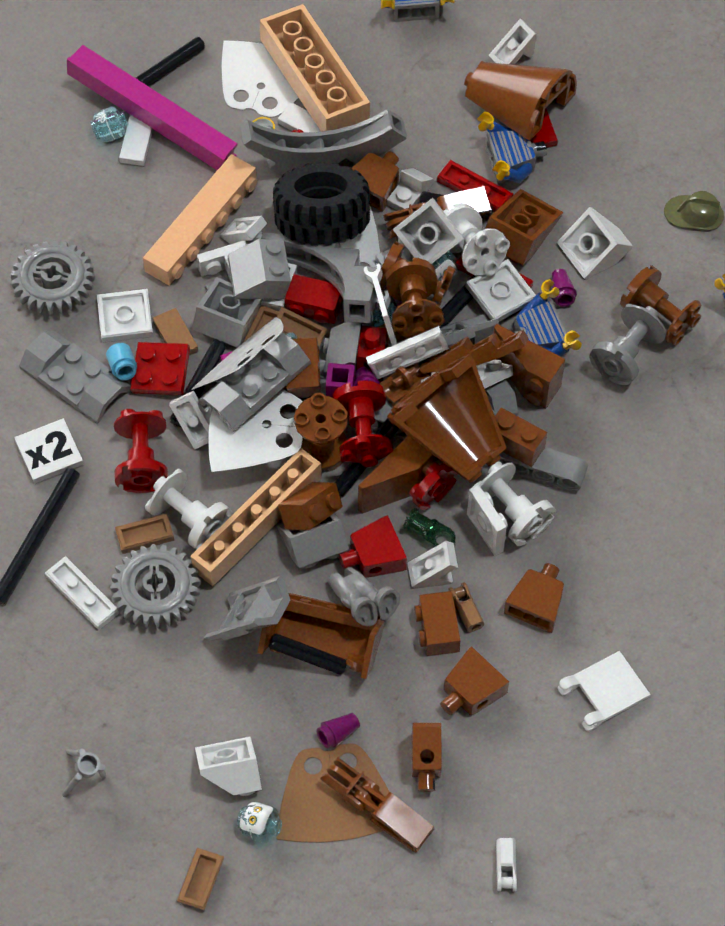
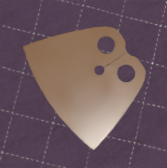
M349 743L338 745L331 751L309 748L298 753L290 769L285 787L276 839L295 842H333L364 837L384 831L371 822L372 813L366 810L360 811L349 802H344L342 795L320 779L324 773L328 774L327 769L330 765H335L334 760L337 757L340 758L345 753H351L357 759V764L353 769L360 774L364 771V775L380 787L379 791L386 796L389 790L372 760L360 746ZM312 757L319 759L322 763L321 771L317 774L307 773L304 769V763L307 759Z

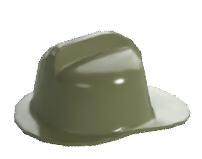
M698 191L692 195H678L671 198L664 208V215L668 222L681 228L711 231L717 229L724 220V211L720 206V202L713 194L707 191Z

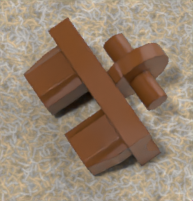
M418 363L406 368L403 366L398 367L395 370L396 373L380 383L384 388L386 399L393 406L421 384L422 379L429 377L427 373L420 371Z

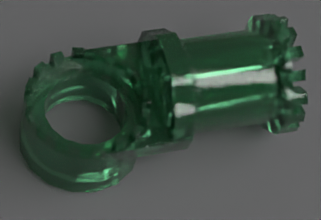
M417 508L411 510L408 514L410 517H406L408 520H405L403 524L405 530L411 529L418 533L433 548L439 545L436 542L437 538L446 535L451 538L455 548L456 535L451 528L440 523L437 519L431 520L422 515Z

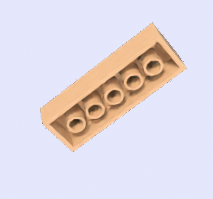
M303 4L260 20L261 42L321 132L336 130L370 119V101Z

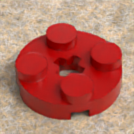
M437 462L432 464L426 471L427 476L421 483L415 484L409 491V495L413 498V503L421 510L431 508L428 503L434 499L437 502L441 501L457 481L453 477L454 474H459L446 464L439 465Z

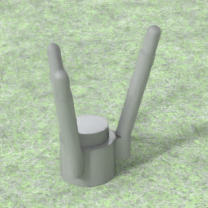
M83 748L79 750H66L67 754L78 756L79 758L75 762L77 774L63 791V796H67L81 778H90L96 772H99L102 779L106 778L105 765L100 764L97 755L91 752L86 753Z

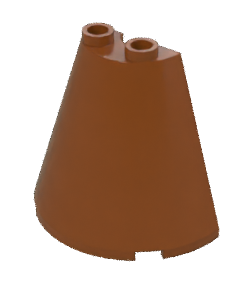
M481 61L474 73L469 72L465 78L464 85L467 86L465 97L525 139L531 140L542 129L545 108L556 97V102L565 106L575 96L577 79L576 75L568 69Z
M468 354L450 363L447 366L448 369L442 370L439 373L436 372L411 390L391 409L392 413H389L387 418L462 478L471 483L482 475L480 470H482L485 464L489 467L500 460L501 456L499 454L506 449V445L474 359Z

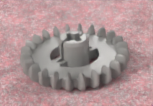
M53 240L52 244L49 245L47 241H44L41 247L35 244L33 245V251L26 249V256L20 255L18 257L19 263L13 265L14 271L10 274L12 279L11 286L15 289V296L20 297L21 304L28 302L30 310L37 304V310L41 314L44 306H47L48 313L51 315L53 307L56 306L59 313L62 314L64 304L71 311V301L73 300L78 305H81L79 295L88 298L87 290L93 289L92 282L95 281L93 274L94 266L91 264L90 257L85 256L84 250H77V245L73 244L68 247L66 241L58 245L57 240ZM55 262L65 264L70 269L71 274L63 272L62 266ZM34 277L42 279L43 287H40L34 281Z
M152 544L150 550H147L145 546H141L140 553L132 550L130 552L132 558L123 557L122 562L124 565H117L115 567L117 574L111 576L114 583L110 586L111 592L114 593L112 600L113 602H118L117 610L119 612L125 609V619L134 614L133 622L135 625L143 618L146 628L151 620H154L156 628H159L161 619H164L166 624L170 626V616H174L177 621H180L179 611L181 610L188 615L189 607L187 603L192 606L196 605V600L193 596L200 595V591L197 588L201 584L200 579L197 578L199 571L196 568H192L191 560H186V553L182 552L177 555L176 547L167 551L165 544L160 549H157L156 545ZM160 568L169 571L175 579L174 590L169 596L167 578L160 571ZM150 569L143 577L142 582L145 597L148 599L146 600L137 593L135 585L140 574ZM154 570H156V579H157V585H158V588H156L157 599L155 598V592H154V586H155Z

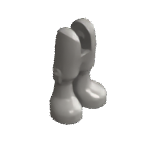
M351 567L345 569V577L338 573H333L329 576V584L332 590L340 598L341 603L351 609L354 620L361 625H374L377 622V614L382 620H387L393 615L400 604V596L395 589L386 586L378 591L366 577Z

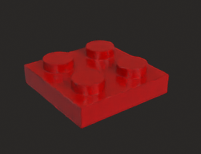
M138 342L135 357L137 370L132 378L130 388L132 393L183 395L190 354L189 345L181 343Z

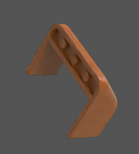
M288 593L290 602L278 624L262 628L257 653L263 654L268 648L271 636L277 633L346 659V664L350 666V669L354 672L362 673L361 678L366 679L375 662L385 620H382L377 614V622L374 625L364 626L354 620L351 609L344 605ZM270 649V651H272V652L280 653V652H277V651H275V650Z

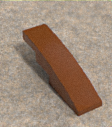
M524 330L515 333L503 341H500L497 334L494 333L473 345L467 336L449 346V349L424 360L419 369L422 373L440 372L448 369L447 366L450 363L468 354L473 357L477 366L501 358L524 347L529 338Z

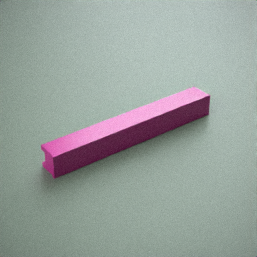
M82 45L71 57L67 58V74L152 127L153 130L215 170H218L231 154L237 157L234 149L238 143L86 46Z

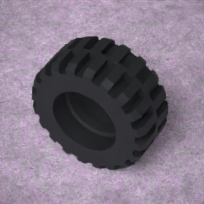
M311 163L301 168L298 166L293 168L291 172L287 171L273 188L275 225L283 235L292 241L296 240L300 244L309 243L311 246H318V244L329 246L337 242L340 244L346 242L347 239L352 240L357 237L358 233L361 234L369 224L370 190L368 182L357 170L353 171L351 167H342L335 163H332V165L326 163L312 165Z

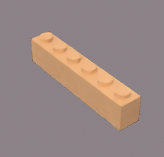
M231 154L143 257L145 272L169 286L175 279H179L186 265L197 258L199 250L203 245L208 244L212 240L214 232L219 226L222 227L227 222L230 213L240 207L246 194L255 189L257 185L256 168Z
M300 448L191 555L192 568L198 569L199 576L213 587L282 519L278 504L311 482H319L322 479L321 463Z

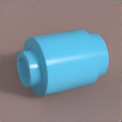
M116 343L109 347L106 352V358L113 375L120 380L133 378L136 374L137 363L130 346L125 343Z

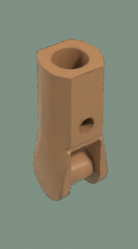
M463 582L460 587L455 589L452 587L448 588V591H452L454 605L467 631L471 633L481 629L484 626V621L473 601L467 584ZM465 596L466 601L460 602L459 598Z

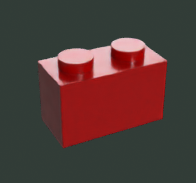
M293 274L285 297V309L302 317L315 319L320 323L335 324L343 297L330 282Z

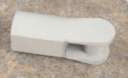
M499 838L496 840L497 891L505 888L516 892V840L514 838ZM501 871H512V877H501Z

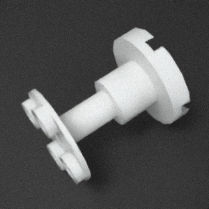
M457 203L452 205L454 208L451 210H444L443 212L464 238L448 252L459 253L463 251V265L473 275L496 274L510 247L509 240L502 232L496 229L482 230L480 214L468 204Z
M499 461L488 470L489 475L483 481L477 482L473 487L479 485L483 492H488L491 498L496 495L506 506L505 514L514 522L509 530L508 537L517 546L527 544L524 539L529 536L535 539L548 527L554 518L551 512L556 513V509L548 500H542L533 505L525 495L518 496L507 485L516 472V466L513 463L502 464Z
M177 469L167 478L162 476L155 482L153 486L155 492L145 505V510L156 516L172 506L182 514L181 521L192 529L188 537V544L197 550L233 514L230 508L222 502L215 503L207 508L200 501L191 502L182 495L181 492L185 487L187 475L181 469Z

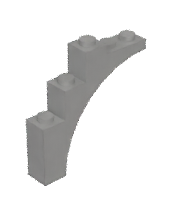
M388 109L360 123L322 132L296 133L278 131L260 126L249 120L240 124L243 144L263 157L268 158L269 168L281 175L287 171L291 172L293 168L298 166L301 168L307 163H312V165L319 163L332 165V163L338 164L347 158L349 161L357 164L368 153L380 156L407 139L403 118Z
M262 234L261 239L284 240L288 263L319 274L338 289L344 301L345 322L371 323L378 298L374 284L366 279L364 267H367L369 272H374L377 267L360 266L359 249L340 248L338 242L332 243L329 246H325V244L311 246L309 243L300 244L296 240L292 241L283 234Z

